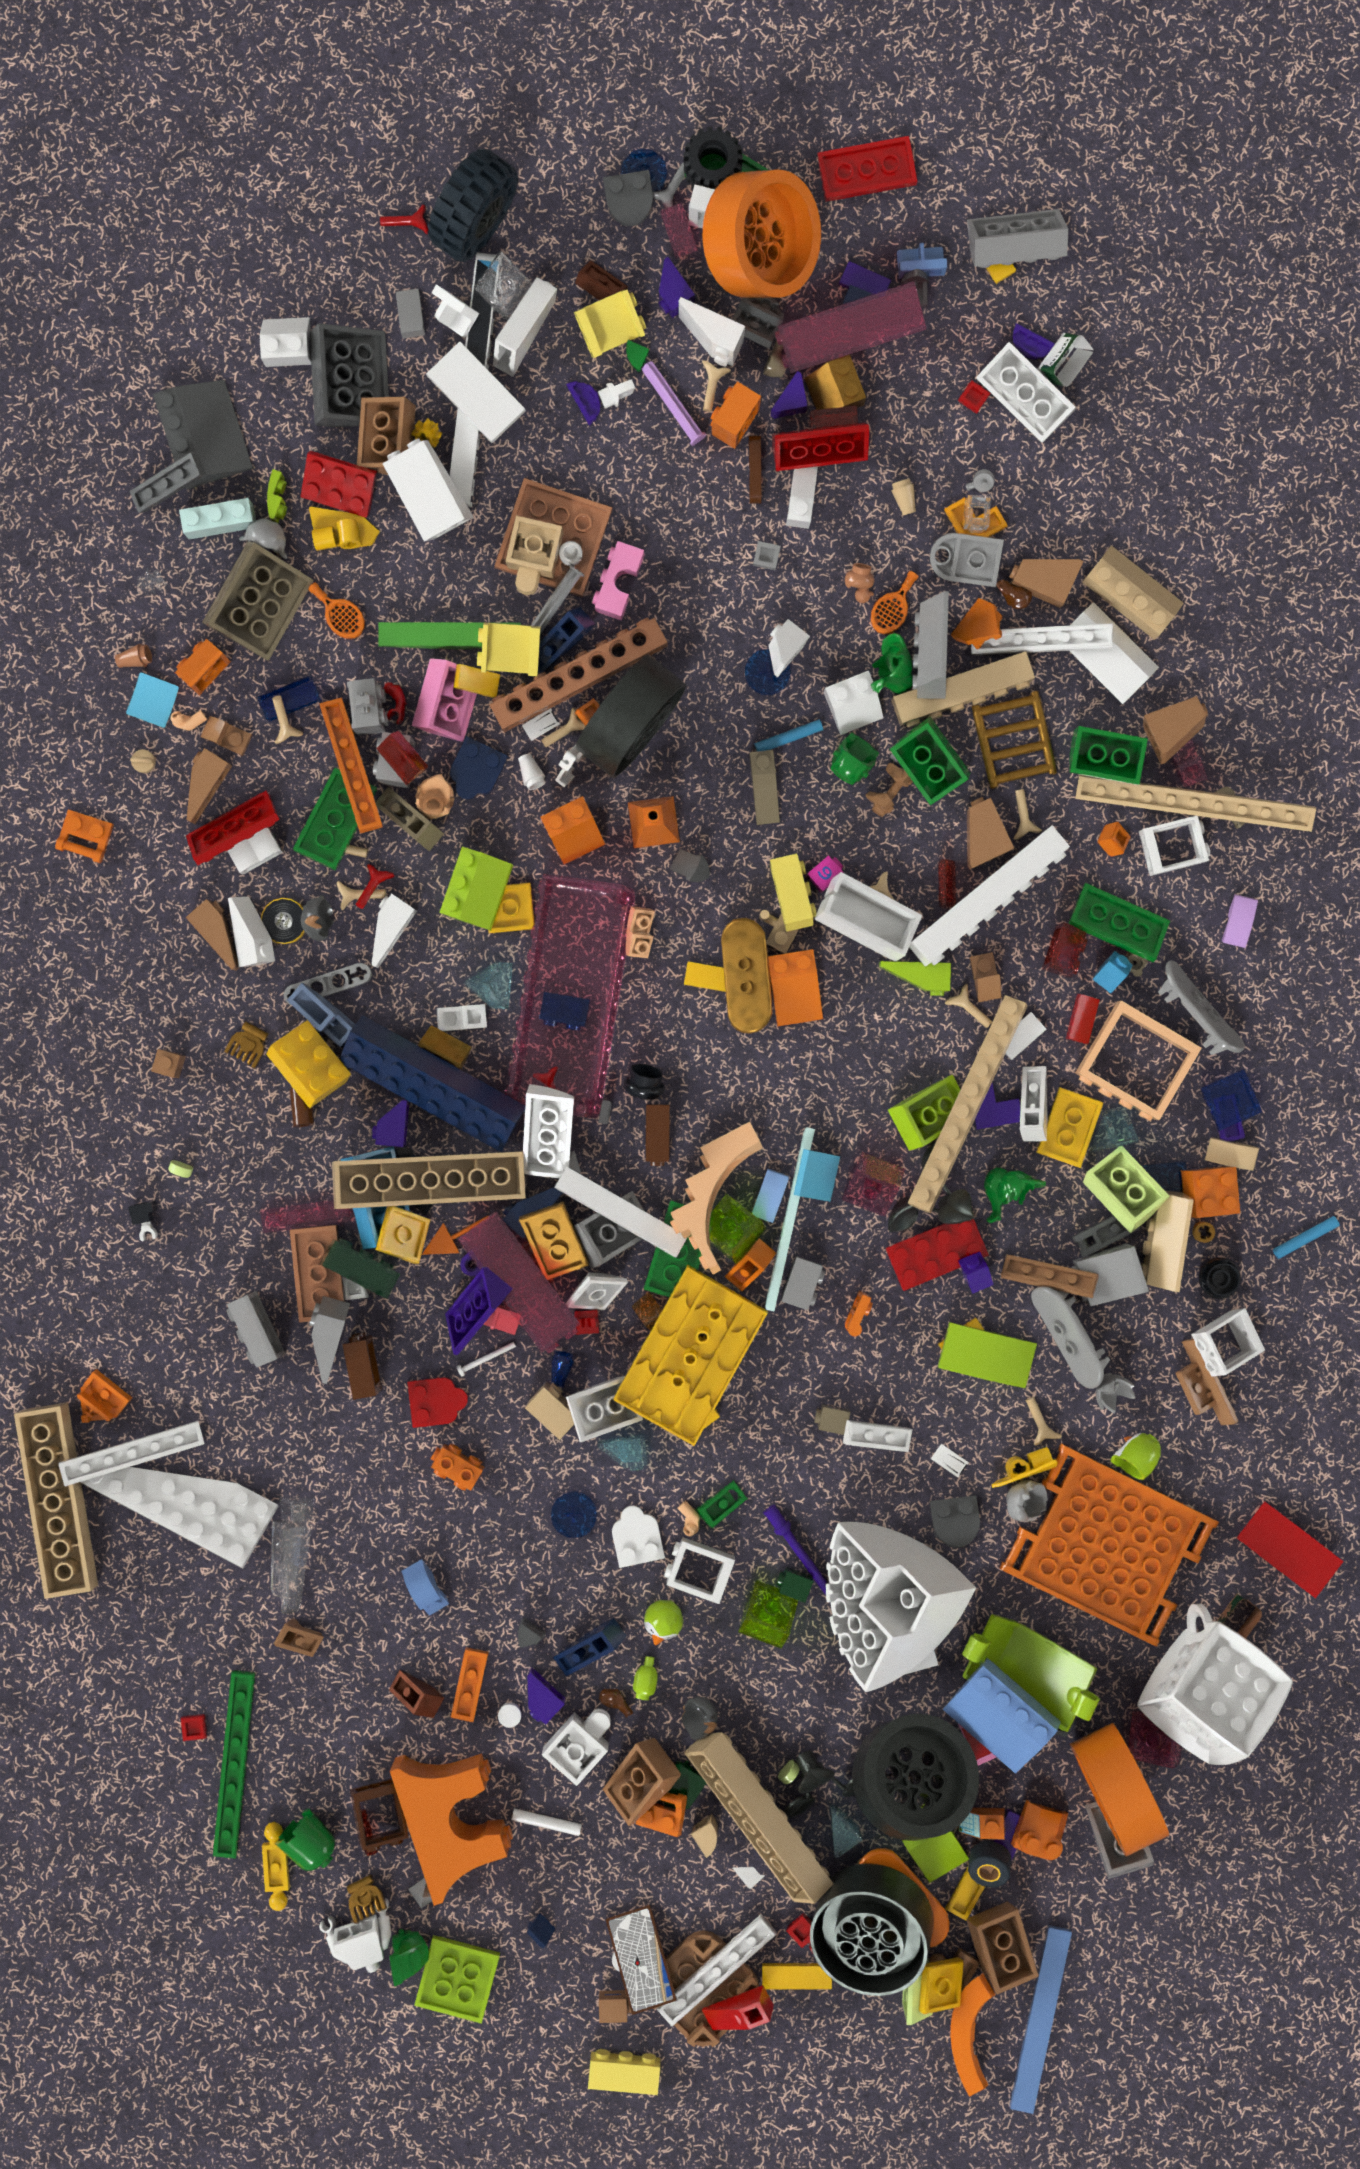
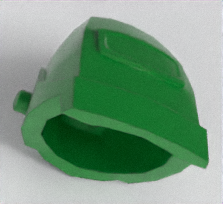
M851 732L840 743L837 750L834 751L830 769L839 779L853 785L863 777L867 778L868 772L876 763L879 752L867 741Z
M399 1929L398 1933L392 1935L394 1953L389 1956L394 1987L416 1974L429 1960L428 1946L417 1931Z

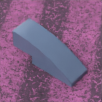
M301 983L287 1001L315 1028L327 1034L339 1047L345 1046L349 1033L355 1026V1023L316 991Z

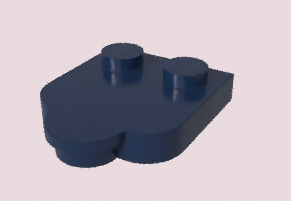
M466 736L450 769L451 778L456 783L455 789L458 796L468 800L474 798L477 794L487 795L492 792L509 757Z

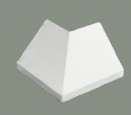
M589 1272L566 1302V1307L605 1310L628 1281L626 1278L611 1274Z

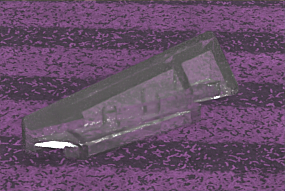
M281 1496V1520L272 1521L271 1592L274 1597H280L282 1601V1614L300 1610L313 1522L314 1497Z

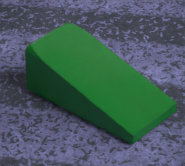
M733 1480L695 1510L709 1528H714L748 1498ZM729 1490H734L737 1492V1501H735V1499L729 1493Z

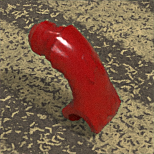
M387 682L383 689L385 693L390 694L392 699L396 701L395 708L388 711L387 717L390 721L393 715L398 714L399 717L396 724L399 725L404 720L406 698L400 685Z

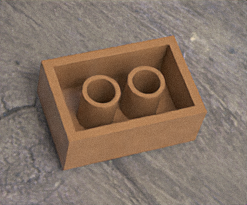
M1007 1901L966 1919L982 1972L997 1995L1039 1977L1019 1910Z

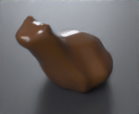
M1004 579L996 583L1007 604L1013 609H1023L1030 604L1032 600L1031 591L1023 587H1017Z
M603 1689L600 1692L599 1700L604 1706L620 1710L626 1718L633 1714V1710L628 1706L624 1696L618 1689Z

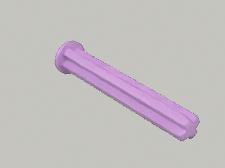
M652 361L646 363L642 368L643 373L691 440V446H694L703 440L707 434L702 432L656 365Z

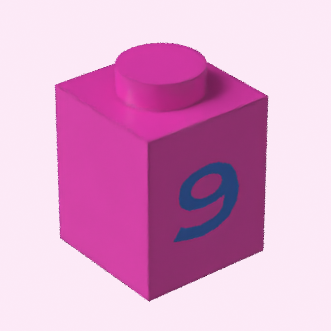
M828 855L806 876L822 893L828 888L833 877L840 872L844 873L841 870L843 865L837 858L831 859Z

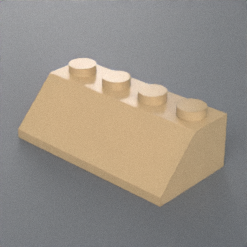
M1112 545L1082 582L1154 640L1163 632L1184 604Z
M1165 1191L1170 1197L1146 1223V1231L1149 1233L1148 1240L1144 1241L1143 1244L1145 1259L1144 1264L1141 1263V1268L1147 1285L1180 1292L1194 1200L1181 1192Z

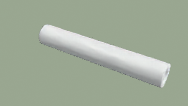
M515 1808L511 1819L577 1836L580 1835L582 1826L579 1823Z

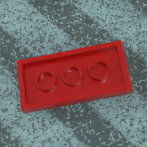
M909 136L817 153L825 202L915 186L918 182Z
M267 790L186 835L193 860L197 865L211 861L214 856L232 849L237 843L250 839L255 833L273 826L275 822L280 820Z
M974 1219L957 1224L943 1223L885 1248L903 1291L960 1268L958 1260L980 1251L983 1258L989 1256Z

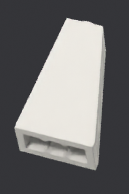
M536 278L495 339L493 366L512 377L556 301L557 288L553 287L551 283Z

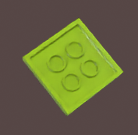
M433 1935L429 1948V1960L424 1967L414 2006L482 2024L500 1952Z

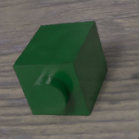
M786 1567L785 1572L780 1571L776 1585H779L778 1590L780 1594L806 1603L814 1581L812 1576Z

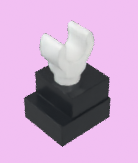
M156 1200L129 1206L132 1225L140 1223L142 1225L139 1234L140 1240H146V1231L151 1232L152 1238L156 1239L158 1233L151 1224V1221L154 1220L152 1212L157 1210Z

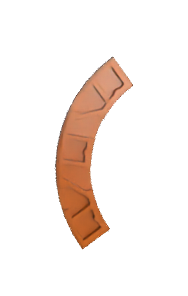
M983 1973L974 1978L963 1989L960 2007L954 2008L951 2019L950 2037L954 2062L969 2097L988 2086L973 2049L977 2014L981 2011L984 2004L996 1995Z

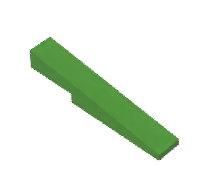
M379 622L378 647L460 650L482 648V642H478L479 628H483L484 623ZM500 623V624L521 625V623Z

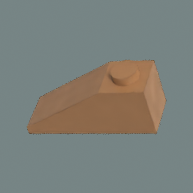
M205 748L194 757V765L191 771L186 820L193 824H196L232 768V765Z
M206 899L186 918L231 970L237 971L240 967L227 918L223 915L225 909L216 900L212 902Z

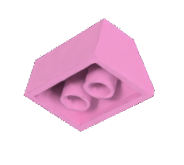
M430 659L411 726L432 734L464 742L477 694L453 688L457 664L448 660Z

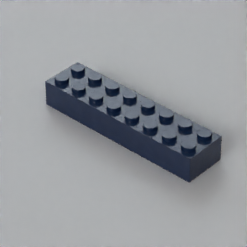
M364 1015L361 1016L350 1031L339 1059L348 1068L499 1152L503 1151L512 1137L526 1108L520 1102Z

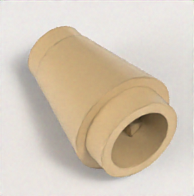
M910 479L893 483V490L891 491L902 511V515L916 512L914 484H911Z

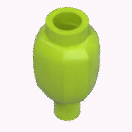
M646 1656L644 1665L639 1667L635 1674L633 1690L636 1693L635 1698L649 1700V1697L655 1693L658 1676L656 1669L653 1667L655 1657Z

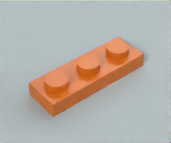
M465 1648L451 1718L474 1722L488 1657L487 1651Z

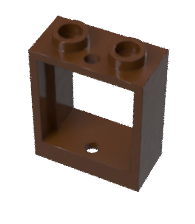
M647 1104L646 1161L650 1162V1166H664L665 1162H669L670 1105Z
M365 1332L352 1334L342 1344L352 1398L356 1400L376 1396L382 1390L372 1335L366 1336Z
M392 1779L350 1789L358 1839L362 1850H367V1852L376 1851L382 1845H399L403 1843L404 1839L409 1838L404 1813ZM392 1794L398 1829L366 1837L360 1802Z

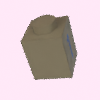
M822 1404L821 1410L816 1409L814 1423H818V1430L844 1435L846 1422L849 1420L851 1412L849 1409Z

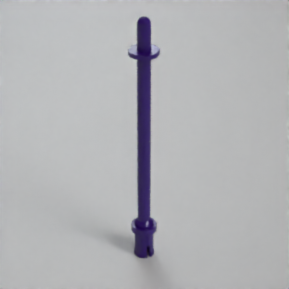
M775 1504L771 1505L763 1514L775 1528V1534L785 1538L826 1596V1584L828 1582L790 1531L791 1523L789 1520L784 1519Z

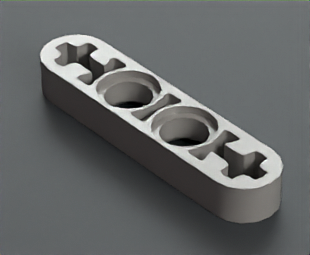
M363 963L341 968L288 986L284 991V999L291 1005L287 999L292 994V989L296 990L301 983L311 988V985L317 981L323 985V991L320 995L326 997L369 982L372 971L369 966ZM359 967L367 971L363 980L360 977L352 978L354 983L350 984V978L346 971L350 970L351 975L357 973V968ZM337 974H341L345 978V984L339 988L333 984V978Z

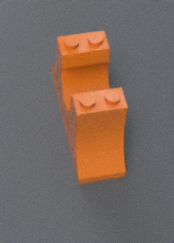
M482 1754L457 1762L439 1765L420 1763L408 1758L406 1755L395 1757L390 1769V1774L434 1906L443 1903L448 1890L460 1877L479 1866L507 1857L511 1847L510 1840L513 1839V1834L510 1826L505 1825L504 1819L488 1820L480 1825H468L462 1822L454 1811V1805L457 1802L473 1798L486 1788L491 1767L488 1759L484 1760Z

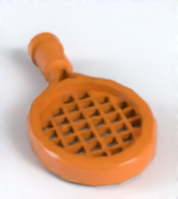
M909 571L900 590L883 595L874 604L870 621L877 633L883 635L891 634L897 631L905 622L908 614L906 593L919 576L916 573Z
M316 582L309 587L308 590L325 604V618L334 633L346 639H355L363 633L365 620L362 612L355 604L345 599H330ZM338 606L339 608L333 613L332 610ZM341 609L342 611L336 616L335 613ZM344 612L345 615L339 619L338 617ZM347 615L349 618L343 623L342 619ZM338 619L339 621L333 626L332 623ZM351 619L352 621L346 626L345 623ZM341 622L342 625L336 629L335 627ZM343 625L345 626L341 632L338 631Z

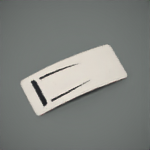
M550 708L523 724L522 727L530 740L533 741L560 725Z
M943 1444L939 1446L931 1457L933 1461L958 1478L969 1463Z

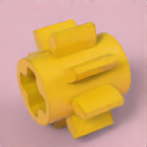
M427 418L424 423L420 420L417 421L411 435L415 436V440L418 438L421 441L428 440L431 446L435 448L439 443L442 432H439L438 423Z

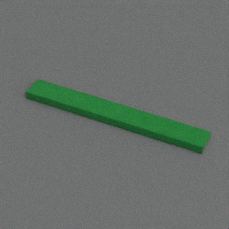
M232 1670L213 1847L214 1857L234 1859L237 1857L256 1672Z

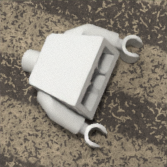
M385 1898V1903L388 1909L389 1901L387 1898ZM374 1905L375 1911L380 1915L379 1918L375 1914L364 1918L362 1921L359 1920L357 1924L353 1922L335 1928L334 1931L333 1928L336 1925L334 1917H328L330 1927H327L322 1920L319 1927L323 1933L328 1935L326 1940L332 1956L345 1964L347 1963L353 1970L366 1967L370 1973L378 1970L380 1967L379 1961L384 1959V1951L388 1948L391 1938L390 1919L386 1915L387 1909L382 1910L381 1908V1911L378 1912Z

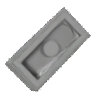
M419 289L396 292L402 338L426 335Z

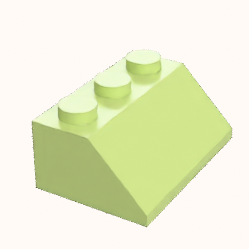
M1122 1145L1090 1169L1083 1181L1089 1190L1130 1233L1147 1221L1170 1197Z

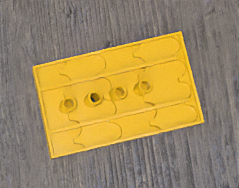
M687 1265L620 1384L613 1400L695 1446L768 1311Z

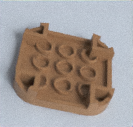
M704 1930L694 1932L686 1937L666 1957L674 1989L679 1987L726 1945L719 1936ZM744 1963L674 2026L687 2038V2043L691 2046L705 2047L711 2045L714 2047L720 2043V2038L728 2030H712L702 2012V2008L759 1987L757 1976Z

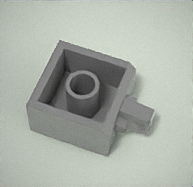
M374 678L347 682L352 715V730L357 735L385 732V726H389L387 712L384 711L382 703H386V694L381 684L379 685Z

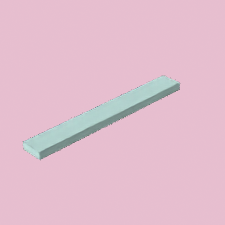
M806 1127L803 1132L765 1302L766 1310L775 1311L800 1196L794 1195L803 1149L811 1150L815 1132L813 1128Z

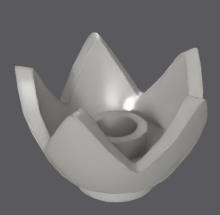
M1105 1374L1102 1383L1096 1387V1400L1100 1410L1105 1407L1115 1414L1117 1396L1135 1399L1132 1389L1134 1384L1120 1375Z

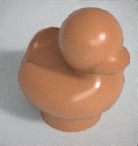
M854 563L852 570L848 571L845 575V585L847 588L851 586L858 588L855 592L856 600L859 603H866L871 596H874V593L869 590L874 584V577L871 574L872 567L863 563Z

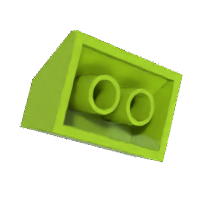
M462 847L439 913L491 931L513 864L482 852Z

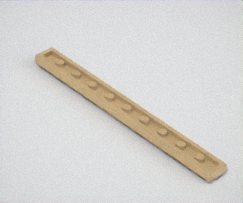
M1079 775L1075 798L1312 832L1316 807L1147 783L1134 785L1085 775Z
M1005 995L908 1201L909 1205L931 1214L1028 1007L1027 1003Z

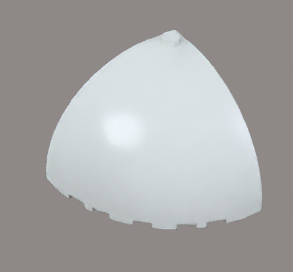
M839 1522L837 1524L830 1544V1549H832L831 1561L827 1562L826 1567L829 1576V1583L826 1584L827 1602H831L833 1615L829 1618L834 1635L838 1634L841 1647L839 1648L841 1655H846L851 1665L849 1668L850 1672L865 1692H869L900 1678L931 1654L956 1625L976 1587L947 1559L907 1535L869 1523Z

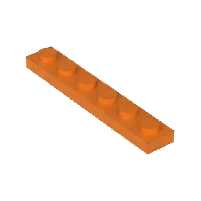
M342 697L319 703L360 834L382 828V822Z

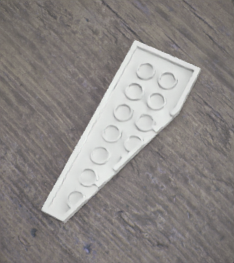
M127 1467L80 1482L242 1569L278 1508V1504L238 1483Z

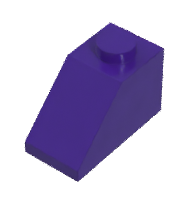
M669 257L664 259L659 288L660 301L658 305L664 314L669 313L674 318L679 314L680 297L695 303V294Z
M402 1100L377 1121V1126H373L372 1139L376 1140L375 1145L406 1147L410 1104L408 1100Z
M531 1667L527 1675L528 1708L530 1715L537 1722L542 1721L546 1725L565 1705L566 1698Z

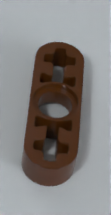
M749 436V503L761 504V436Z

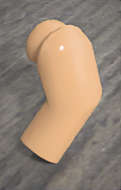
M201 710L192 716L175 711L170 717L175 727L187 731L193 730L207 720Z
M685 1500L677 1509L685 1516L683 1532L691 1537L699 1530L700 1515Z

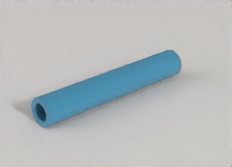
M820 719L754 743L756 751L771 750L823 730Z
M1332 1216L1272 1250L1276 1258L1280 1259L1339 1227L1340 1224L1336 1217Z

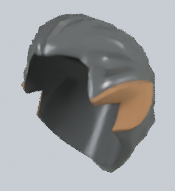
M323 895L307 901L306 905L303 906L301 925L304 932L311 939L319 942L328 938V930L334 924V920L329 918L333 910Z
M698 1696L688 1699L687 1703L683 1706V1710H685L682 1714L683 1725L692 1740L703 1739L709 1736L717 1727L718 1712L714 1704L706 1697Z

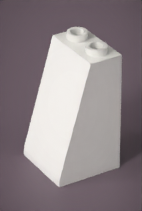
M418 438L407 444L409 449L402 453L400 450L389 454L387 456L388 461L382 463L424 541L434 540L474 518L428 440L421 441Z

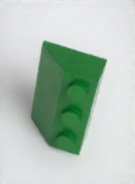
M928 717L911 729L890 748L892 754L930 805L969 779L971 772L931 717Z
M1078 726L1073 732L1069 773L1140 785L1148 738Z

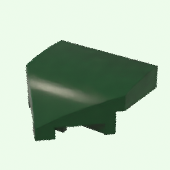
M687 1760L684 1763L681 1761L673 1762L680 1771L681 1776L668 1792L675 1795L679 1793L686 1795V1809H689L707 1783L699 1772L690 1766V1762ZM664 1801L665 1806L676 1809L675 1804Z

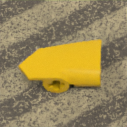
M309 507L313 526L312 538L316 551L335 547L354 549L374 544L379 534V530L362 516L348 512Z
M1048 1447L1027 1453L1028 1463L1021 1457H1011L1005 1465L1008 1477L995 1481L991 1484L992 1488L1055 1468L1058 1462L1056 1459L1053 1460ZM1017 1463L1023 1466L1022 1468H1019V1473L1013 1470V1468H1016L1015 1464Z

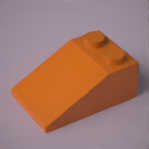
M814 950L769 956L771 991L777 1027L823 1019Z

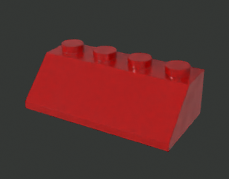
M858 423L772 434V450L775 470L783 471L867 461L869 424Z

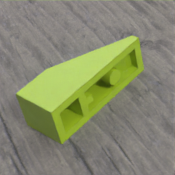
M879 962L881 969L923 991H930V996H944V992L950 991L951 963H937L936 965L930 963L924 966L922 962Z

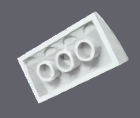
M1010 342L976 377L1041 443L1076 410V407Z
M529 1084L526 1093L523 1143L524 1174L560 1178L565 1168H569L574 1096L556 1089Z

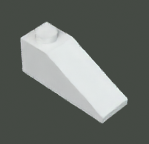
M818 466L794 469L786 526L809 529Z
M393 894L390 897L385 896L379 905L381 910L378 913L372 965L376 968L380 967L417 912V910Z
M228 898L239 967L258 966L275 962L272 939L250 898Z
M1046 1066L1023 1067L1020 1112L1023 1141H1047Z

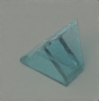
M495 962L463 983L489 1007L509 1009L513 963Z
M1122 1106L1101 1112L1102 1119L1089 1152L1139 1142L1125 1107Z
M830 1804L833 1851L835 1857H840L860 1843L863 1838L859 1824L836 1804Z

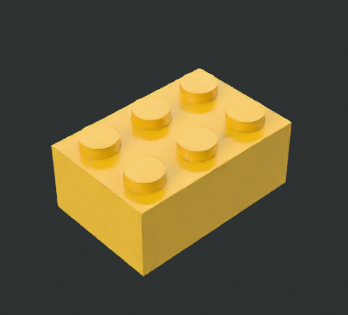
M308 1020L273 1043L266 1053L309 1108L344 1085L351 1076V1073Z

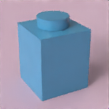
M1114 951L1098 968L1093 980L1109 993H1112L1128 976L1133 964L1125 956Z

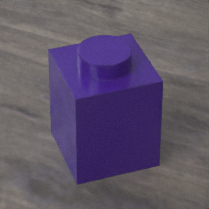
M980 1251L958 1260L964 1279L972 1294L994 1285L989 1268Z

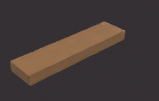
M1008 1254L1006 1255L1001 1272V1278L1035 1286H1045L1053 1290L1089 1298L1094 1297L1099 1275Z

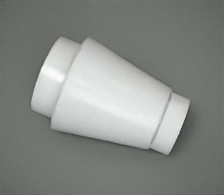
M525 754L519 757L524 786H527L528 790L542 787L545 784V775L534 758H532V755Z

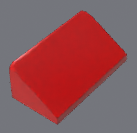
M1077 994L1065 1039L1089 1044L1099 999Z

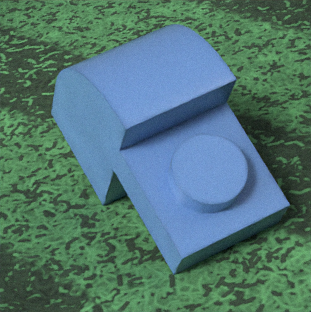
M422 1559L402 1570L407 1589L420 1610L424 1609L428 1615H431L449 1604L446 1595L436 1585L431 1569Z

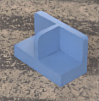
M920 243L918 249L898 250V279H901L905 274L915 269L922 270L928 277L944 276L947 270V258H944L943 248H924V243Z

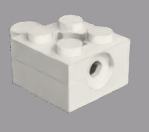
M598 1708L584 1721L574 1712L543 1746L542 1756L577 1786L608 1752L609 1742L602 1735L610 1727V1715L604 1709Z

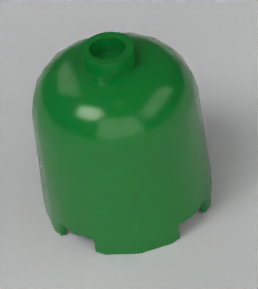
M306 1809L301 1813L303 1818L298 1823L293 1820L279 1836L281 1841H277L275 1845L298 1867L305 1871H313L320 1866L325 1868L332 1861L333 1857L331 1854L335 1849L336 1842L333 1834L311 1809Z

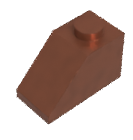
M399 1670L389 1689L407 1709L418 1716L434 1718L444 1699L433 1686L402 1670Z

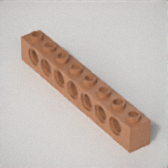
M645 618L636 624V628L630 631L624 629L615 635L617 638L609 642L607 639L595 645L596 649L590 652L585 650L575 655V660L569 663L566 661L559 663L554 667V671L548 674L546 672L538 674V676L533 678L534 681L527 685L525 683L519 684L513 688L514 692L509 695L501 694L495 697L490 707L503 732L511 730L636 664L645 655H653L668 647V642L656 619L649 620V618ZM642 636L646 639V642L642 646H636L633 643L634 638ZM616 647H622L626 651L621 657L614 656L612 652ZM595 658H602L605 664L601 668H595L592 665V661ZM577 668L584 671L583 677L580 679L573 678L571 676L573 670ZM556 679L564 682L563 687L559 690L551 687V683ZM535 690H540L543 692V696L540 700L535 701L530 698L531 693ZM520 701L522 708L516 712L510 709L512 702Z

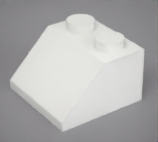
M309 317L263 320L260 331L261 359L266 367L311 365Z
M869 671L824 689L823 693L840 735L884 718L878 693L874 692L871 688L873 680Z

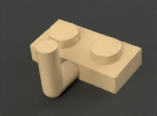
M762 910L759 918L774 927L766 941L767 945L786 954L799 929L786 932L782 913L778 919L770 915L767 910Z

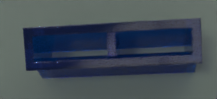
M312 675L258 696V702L268 722L278 718L272 700L275 696L282 697L286 715L322 701Z

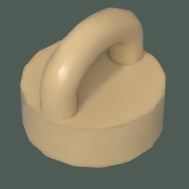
M144 749L136 751L130 759L133 768L140 773L151 772L156 764L154 755Z

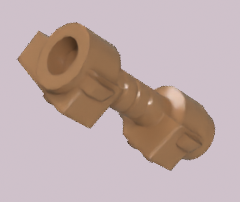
M892 763L887 765L886 771L893 778L894 783L887 793L868 792L866 794L867 799L874 804L871 810L882 818L894 809L892 800L902 786L908 787L913 783L902 767L899 768Z

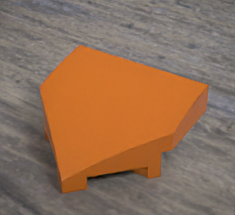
M978 598L952 632L951 636L958 642L967 645L972 644L976 649H979L985 641L991 638L997 640L1002 637V631L1000 630L1002 615L997 611V607L994 604Z
M96 1369L80 1388L81 1392L77 1394V1398L81 1402L82 1423L96 1420L110 1421L113 1418H117L131 1401L132 1397Z

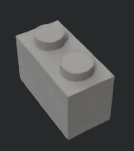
M795 1256L781 1301L808 1310L810 1305L814 1306L818 1293L814 1292L817 1283H822L825 1271L822 1270V1264Z

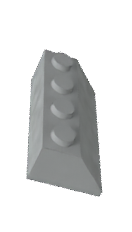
M1059 209L967 220L971 259L975 267L987 268L994 264L1011 265L1014 262L1020 261L1032 263L1037 261V259L1047 258L1049 260H1056L1067 256L1068 227Z
M944 591L921 602L920 612H915V626H919V633H914V647H919L918 654H914L913 668H918V675H913V690H917V698L945 699L949 591Z

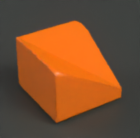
M1114 822L1104 826L1097 842L1112 857L1124 854L1131 836L1119 822Z

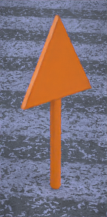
M485 1216L452 1236L443 1223L422 1255L460 1253L453 1240L488 1221L490 1216Z

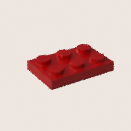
M310 450L307 453L300 497L367 518L371 509L377 471Z

